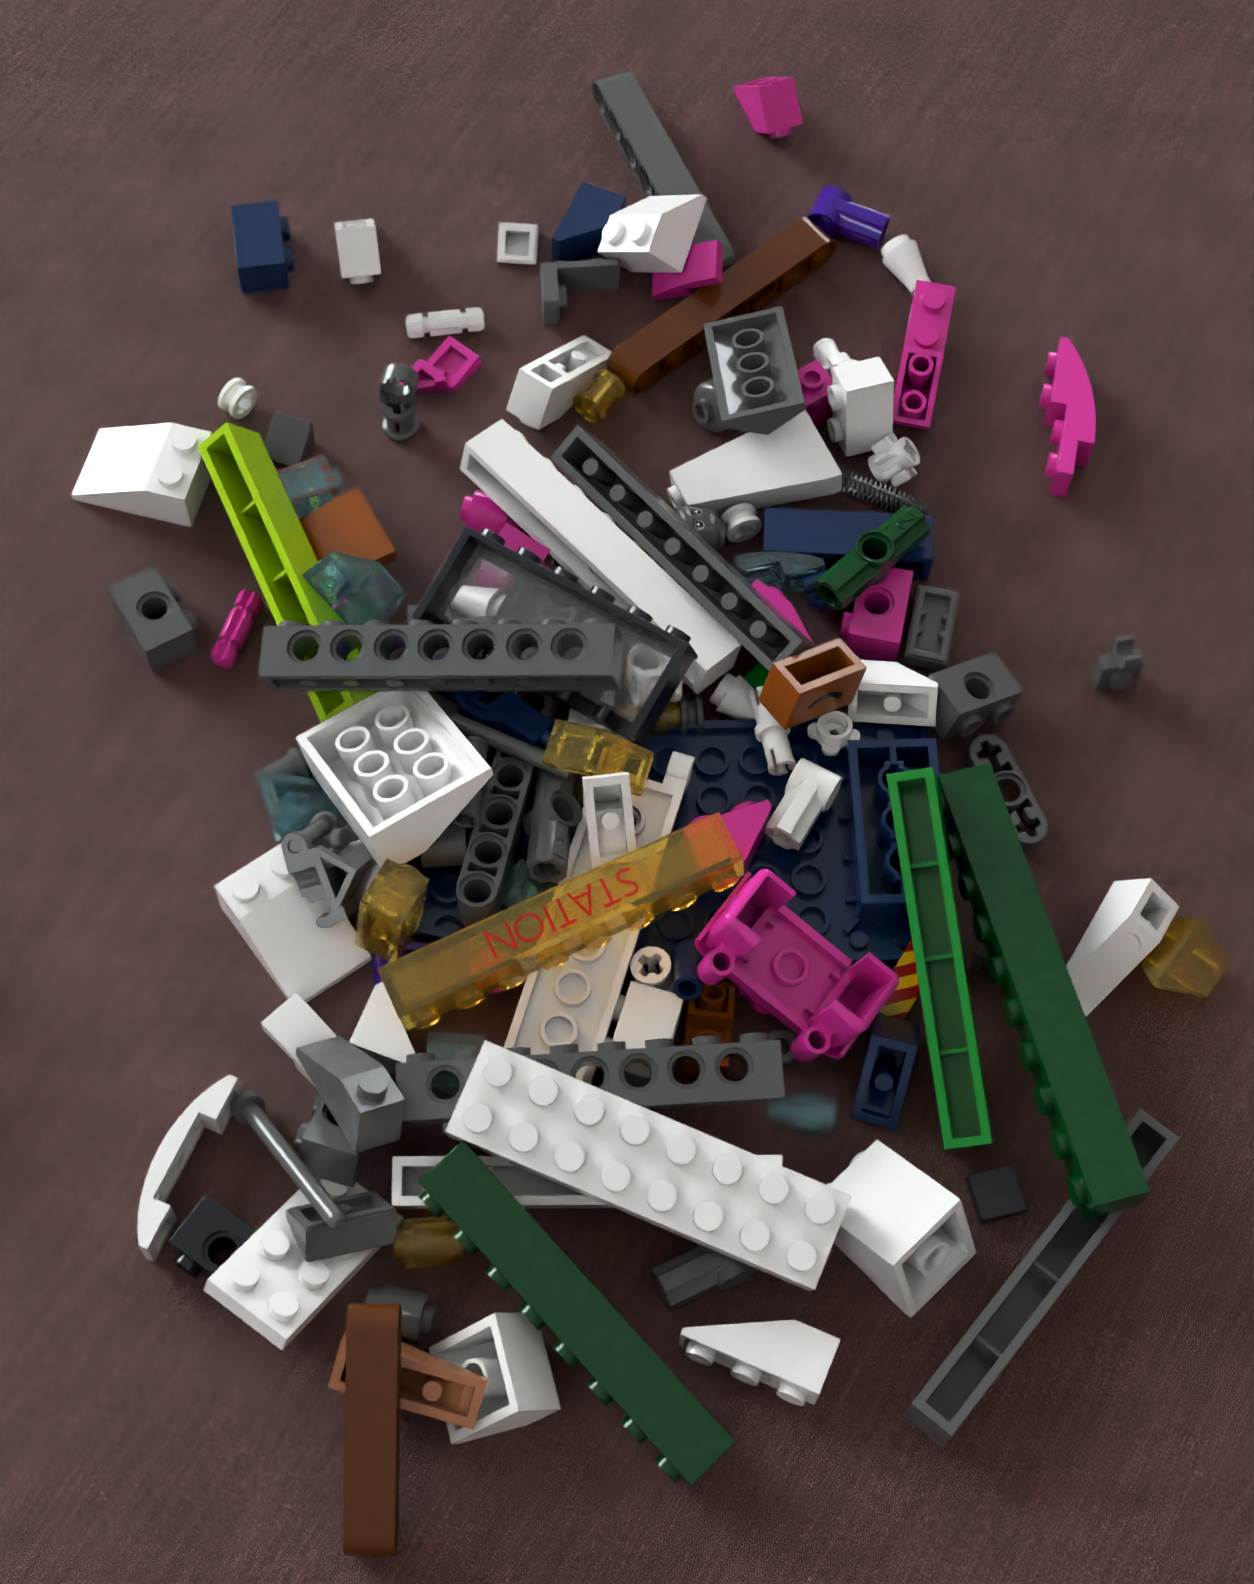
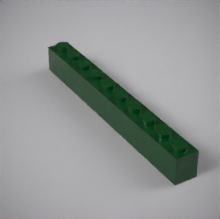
M990 763L940 774L937 780L950 860L956 861L960 872L958 875L959 890L964 901L970 900L975 914L972 922L976 938L980 943L985 942L990 955L987 961L990 977L995 985L1000 984L1005 997L1003 1012L1007 1024L1011 1028H1016L1021 1041L1018 1045L1020 1061L1025 1071L1032 1072L1037 1087L1034 1089V1097L1037 1108L1042 1116H1048L1053 1130L1050 1134L1053 1153L1058 1161H1064L1070 1177L1066 1181L1070 1200L1075 1207L1080 1206L1085 1220L1140 1206L1151 1192L992 766Z

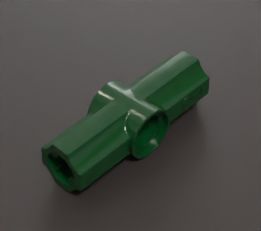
M904 505L876 530L862 533L857 539L856 547L815 581L814 588L820 595L821 601L830 609L842 611L868 587L885 581L889 575L890 568L929 536L931 527L926 522L924 514L914 506L907 507ZM867 556H874L878 559H870Z

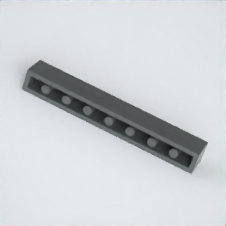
M577 425L550 458L768 671H770L772 663L816 647L599 438Z

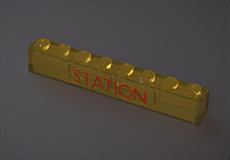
M716 812L377 968L397 1016L406 1031L413 1027L416 1030L424 1029L437 1023L441 1018L440 1015L452 1009L464 1010L477 1005L484 999L483 995L498 988L508 990L520 985L526 980V975L541 968L552 970L563 965L569 960V955L584 948L587 950L601 948L612 940L613 935L628 928L630 931L642 929L654 921V916L669 909H672V911L683 910L692 905L697 900V896L712 889L715 892H720L732 887L739 881L740 876L745 875L743 858L720 813Z

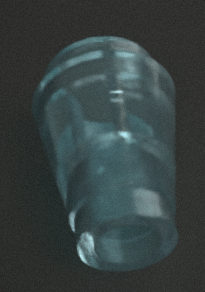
M827 1091L785 1094V1098L781 1102L769 1103L768 1122L778 1123V1125L822 1138L823 1133L834 1135L838 1116V1097L827 1096Z

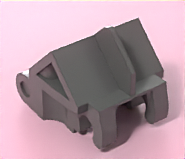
M330 811L317 813L311 819L310 825L301 831L290 832L281 842L288 873L296 879L301 896L307 897L308 902L311 904L317 900H324L330 906V913H324L316 920L319 928L331 927L351 916L360 907L376 903L390 875V872L387 874L383 872L350 825L340 827L337 817Z

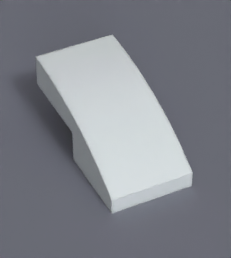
M295 992L261 1022V1026L271 1039L294 1061L295 1067L313 1084L296 1055V1048L337 1036Z

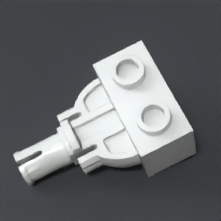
M821 339L813 347V356L832 378V385L827 388L828 400L832 408V418L827 420L830 439L833 443L838 442L846 457L872 451L871 446L893 433L894 380L880 357L862 361L850 359L847 353H840L833 339Z

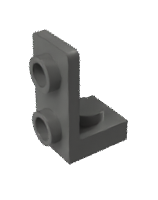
M598 258L584 261L540 263V289L544 326L560 325V309H567V293L618 290L620 288V260Z

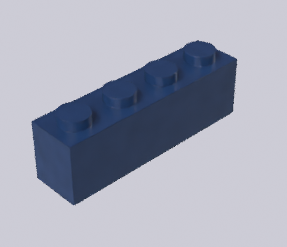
M789 506L765 507L761 536V573L813 575L830 569L856 547L857 539L862 533L876 530L893 514L877 513L871 510L846 512L835 511L830 508L806 510L794 509ZM924 515L926 522L931 527L929 536L893 566L914 571L912 580L928 581L934 559L933 516ZM867 556L870 559H878L874 556Z

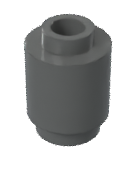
M385 1284L382 1288L375 1286L370 1288L365 1303L401 1304L402 1340L420 1343L424 1335L431 1336L433 1334L439 1308L432 1305L431 1294Z

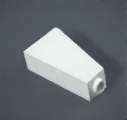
M804 410L769 435L748 432L670 470L671 487L667 488V493L674 508L678 506L710 507L715 510L718 516H722L727 509L741 503L753 504L758 509L835 494L842 490V472L807 411Z

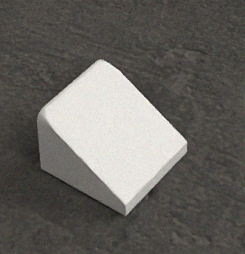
M499 222L497 263L536 265L539 238L538 224Z

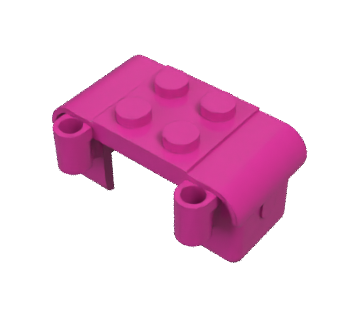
M768 869L758 871L751 879V873L748 871L694 941L696 949L703 956L697 966L698 978L704 984L716 985L727 977L797 1034L792 1041L791 1051L798 1061L810 1062L821 1054L833 1059H841L858 1035L869 1027L897 988L899 977L871 952L853 965H850L853 961L785 906L797 893Z

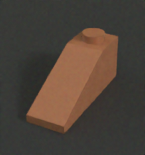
M346 1331L341 1339L327 1387L344 1393ZM401 1342L400 1409L474 1430L488 1378Z

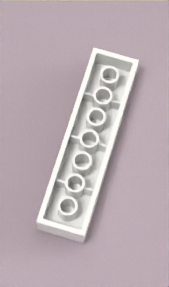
M486 1040L482 1045L445 1130L446 1135L454 1140L464 1141L468 1146L808 1291L815 1290L852 1197V1195Z

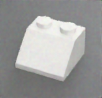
M702 194L649 196L609 216L608 222L602 231V239L597 252L608 259H619L620 266L629 272L682 273L707 197Z
M493 1313L429 1347L430 1354L488 1378L474 1430L446 1422L451 1444H459L527 1426L561 1409L541 1329L538 1331L523 1313Z

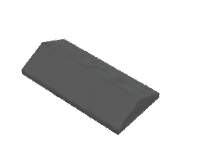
M783 306L703 324L723 428L769 435L806 410Z

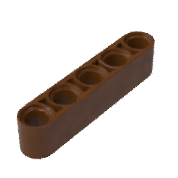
M349 1303L345 1377L344 1555L396 1556L400 1472L401 1304Z

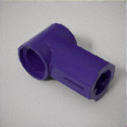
M837 186L824 187L808 215V218L830 238H834L839 234L876 249L880 247L885 237L891 217L853 203L850 194Z

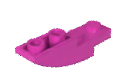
M922 280L916 281L894 392L893 424L929 430L955 296V286Z
M1060 337L1056 352H1048L1044 375L1050 376L1051 379L1050 384H1043L1039 408L1046 409L1043 425L1052 427L1050 443L1057 445L1056 453H1049L1045 470V477L1052 478L1049 494L1066 497L1075 465L1087 467L1095 444L1096 412L1090 380L1079 353L1069 338Z

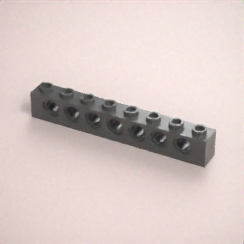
M553 618L543 619L540 621V624H522L514 619H500L495 624H478L467 619H457L452 621V624H434L427 620L417 619L409 621L408 625H391L382 620H369L365 622V625H348L337 620H327L322 625H305L298 621L288 620L280 622L279 626L263 627L258 677L271 691H620L623 638L616 623H611L601 618H590L585 620L584 623L570 624ZM445 647L449 648L445 657L439 660H432L436 651ZM487 647L494 648L489 657L483 660H476L477 654L482 649ZM573 647L583 648L578 657L570 660L564 659L569 649ZM319 648L317 654L312 659L304 661L305 655L310 650ZM362 648L358 657L346 661L348 654L352 650ZM405 648V652L400 658L389 660L390 655L396 649ZM527 648H538L532 658L520 659L522 652Z
M768 1033L740 1035V1042L721 1043V1036H699L692 1038L693 1045L674 1046L673 1039L670 1038L651 1039L645 1041V1048L626 1049V1042L623 1041L602 1042L597 1044L598 1051L578 1052V1045L563 1044L550 1046V1054L531 1055L529 1047L505 1048L576 1078L577 1072L582 1067L594 1066L601 1071L604 1079L599 1089L649 1110L781 1102L785 1098L781 1040H769ZM480 1050L454 1052V1060L435 1061L434 1053L406 1055V1063H395L396 1086L405 1099L402 1126L449 1123ZM728 1057L739 1059L745 1067L744 1078L736 1082L725 1079L720 1072V1062ZM680 1060L692 1062L698 1070V1079L688 1085L677 1082L672 1074L673 1064ZM632 1063L645 1065L651 1074L650 1082L640 1088L629 1085L624 1078L625 1068ZM448 1074L458 1079L460 1087L454 1097L444 1100L433 1094L432 1087L434 1081L439 1076Z

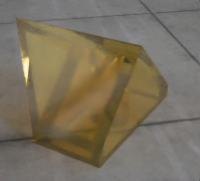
M1174 916L1160 943L1140 962L1154 988L1196 995L1204 1001L1230 966V962L1202 920Z

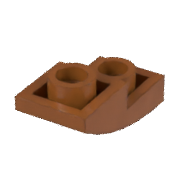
M734 983L704 984L700 995L694 1000H688L684 1046L693 1045L692 1038L712 1035L721 1036V1043H731L736 985ZM730 1057L720 1062V1072L724 1078L728 1076ZM682 1060L681 1073L698 1075V1070L692 1062Z

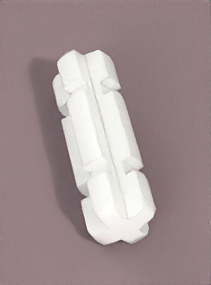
M465 308V313H460V309L428 312V317H422V313L409 314L406 316L407 335L413 339L425 337L424 333H430V336L462 333V329L467 328L468 332L482 331L485 325L482 308Z

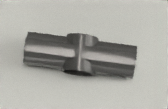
M567 756L564 758L576 764V760ZM539 767L537 769L533 808L524 814L522 821L524 830L529 836L526 867L529 869L528 877L539 883H558L567 876L571 830L582 819V809L575 798L578 773L576 768L569 780Z
M697 1243L695 1249L653 1268L651 1275L663 1303L666 1304L669 1310H672L715 1288L718 1291H723L734 1287L752 1276L756 1268Z

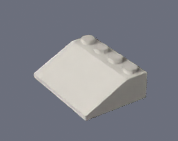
M378 691L296 737L312 775L385 874L426 852L493 776L491 767L427 691Z

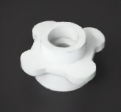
M831 711L821 715L817 723L814 722L808 726V736L819 742L822 746V752L827 756L838 755L839 751L846 747L847 740H860V732L852 729L853 724L850 717L840 711Z

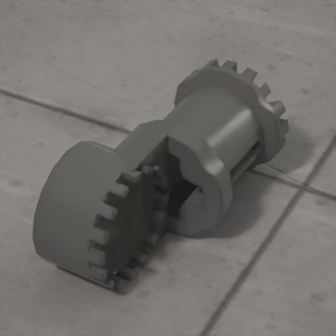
M390 364L383 368L379 386L381 413L385 416L383 432L387 434L388 438H391L392 442L397 440L398 443H402L401 441L408 442V438L412 439L414 435L417 436L419 430V421L415 417L417 412L416 391L419 375L413 368L403 364ZM400 404L404 405V409L401 410ZM396 423H399L400 432L396 431Z

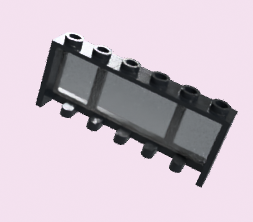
M465 526L412 617L415 620H427L434 624H452V621L457 619L472 620L478 624H495L500 619H514L522 624H540L541 620L549 618L563 620L567 624L584 623L585 620L590 618H601L611 623H616L623 638L620 691L539 692L644 748L650 733L693 660L698 657L689 643L691 637L671 625H668L665 630L651 623L653 617L638 607L630 605L628 610L614 604L616 600L614 596L593 585L590 591L577 584L579 579L575 575L559 566H556L553 571L540 565L542 559L523 547H519L517 552L505 547L506 541L489 529L483 528L481 533ZM573 647L569 649L564 659L570 660L578 657L583 648ZM484 648L476 657L481 660L486 659L491 655L494 648ZM527 648L522 652L520 659L532 658L538 648Z

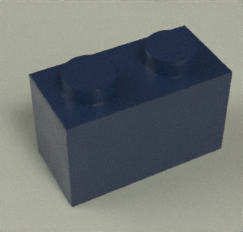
M278 201L230 206L237 270L242 294L289 288L288 272L295 271L292 247L284 248V241L291 240L288 216L280 217Z

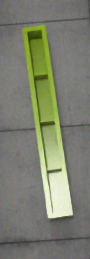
M228 422L224 423L202 442L198 449L277 626H279L280 622L288 620L298 621L305 625H322L327 620H337L346 623L260 434ZM319 648L310 650L305 655L304 661L312 659L317 654ZM358 648L348 654L346 661L353 660L359 656ZM307 691L321 723L378 692Z

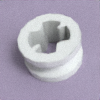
M235 377L221 390L218 397V407L224 411H229L233 418L241 419L253 409L258 398V391L251 385L247 386L246 382L240 377Z
M737 504L722 514L721 518L724 520L726 536L729 541L742 542L748 540L762 529V522L756 516L757 511L753 504Z

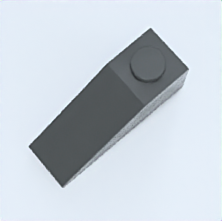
M341 1036L296 1048L298 1059L355 1153L400 1140L405 1099L382 1064Z

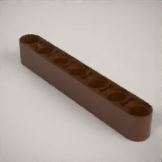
M808 217L797 220L722 272V284L702 286L620 343L610 354L607 360V367L634 393H643L707 348L703 324L758 312L822 267L833 255L836 249V242Z

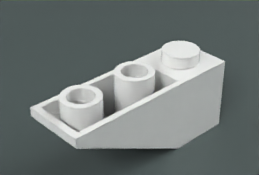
M1152 878L1113 882L1066 965L1085 1017L1160 943L1180 907Z
M794 1319L683 1327L678 1346L686 1349L684 1354L697 1363L712 1366L714 1361L732 1369L730 1374L737 1380L753 1386H757L760 1381L778 1389L776 1394L783 1400L795 1405L804 1406L805 1401L815 1405L841 1339Z

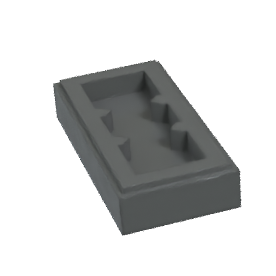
M918 584L903 658L904 664L938 671L946 669L960 592Z

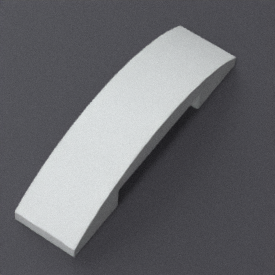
M229 1074L219 1080L186 1108L166 1134L151 1162L140 1197L137 1223L138 1246L145 1258L150 1261H156L177 1221L171 1205L165 1202L202 1132L207 1128L222 1135L232 1117L230 1111L231 1102L239 1093L243 1092L239 1079Z

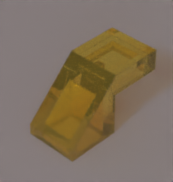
M556 719L542 762L550 768L587 776L629 772L631 795L642 797L655 754L648 749L598 727Z

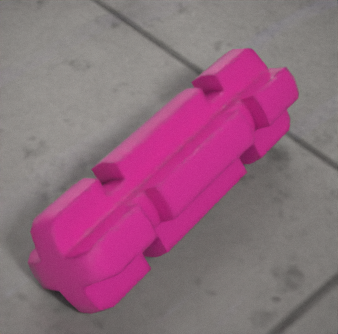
M249 590L239 592L234 603L237 607L231 609L219 635L221 641L215 643L211 652L212 662L215 665L226 669L234 665L239 655L236 651L242 648L254 623L252 617L257 616L262 606L261 596L256 592Z

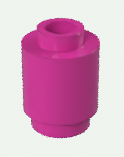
M475 490L473 497L465 496L459 520L466 521L465 526L481 533L483 528L499 534L507 522L519 530L520 526L483 491Z

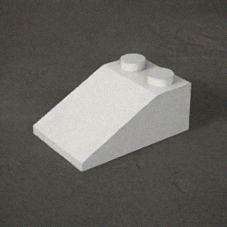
M176 423L99 429L72 492V499L192 527L211 479L198 446L211 436L212 432Z
M281 844L214 885L222 910L287 999L296 992L307 1003L372 960L370 953L347 918L328 928H319L317 926L316 920L324 913H330V906L324 900H317L311 904L308 902L307 897L301 896L296 879L288 873Z

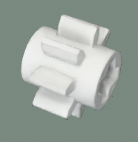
M891 433L871 446L875 454L869 457L868 464L872 474L879 482L882 481L885 484L891 480L893 486L898 487L917 475L914 466L920 463V456L917 448L909 438L902 437L897 440L895 434Z

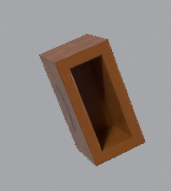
M838 638L772 663L758 700L782 728L786 730L851 704L867 667L843 640Z

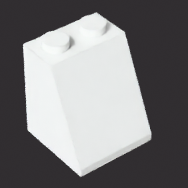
M876 1140L865 1151L858 1153L852 1159L850 1165L832 1183L826 1184L852 1195L834 1244L910 1318L977 1253L961 1199L879 1140Z

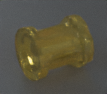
M600 369L594 374L591 385L584 392H578L574 396L573 405L584 419L598 424L605 418V411L614 401H619L624 397L626 389L618 376L609 370Z

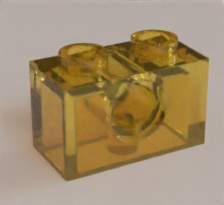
M387 858L360 901L355 945L396 965L422 921L429 879L422 876L415 867L405 863L398 864Z

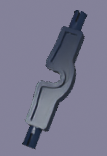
M439 653L432 660L442 659L445 655ZM436 691L456 703V707L461 715L502 731L540 748L543 745L562 758H566L573 748V741L554 731L551 718L531 707L511 691L505 692L491 703L481 702L488 691Z

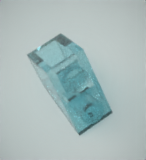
M336 551L330 552L302 575L348 625H365V622L369 620L387 621L408 595L380 562Z

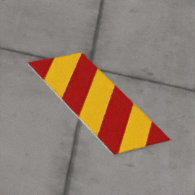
M912 939L893 970L899 977V984L879 1011L886 1016L902 1020L905 1019L920 993Z

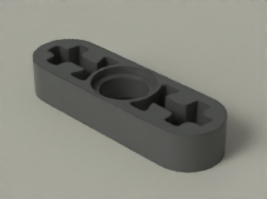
M985 734L978 736L970 745L966 757L967 767L990 763L987 758L979 759L982 750L987 755H996L992 769L994 768L996 772L995 777L998 785H1010L1018 792L1019 798L1017 800L1005 802L1021 847L1024 853L1033 852L1044 841L1048 831L1047 820L1006 743L995 735ZM1023 808L1019 818L1017 812H1019ZM1021 821L1026 828H1035L1032 837H1029L1026 832L1018 833L1017 830Z

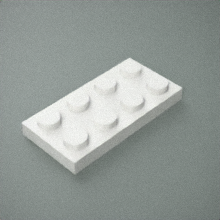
M316 1177L332 1199L369 1192L357 1182L351 1188ZM300 1189L207 1279L204 1288L206 1293L280 1350H283L381 1248L377 1247L307 1262L301 1255L286 1218L287 1209L311 1204ZM398 1213L396 1217V1231L403 1220V1217Z

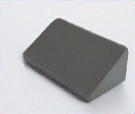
M375 1190L333 1199L346 1215V1224L340 1230L329 1228L311 1204L296 1206L286 1210V1218L301 1255L307 1262L393 1244L396 1240L397 1211Z

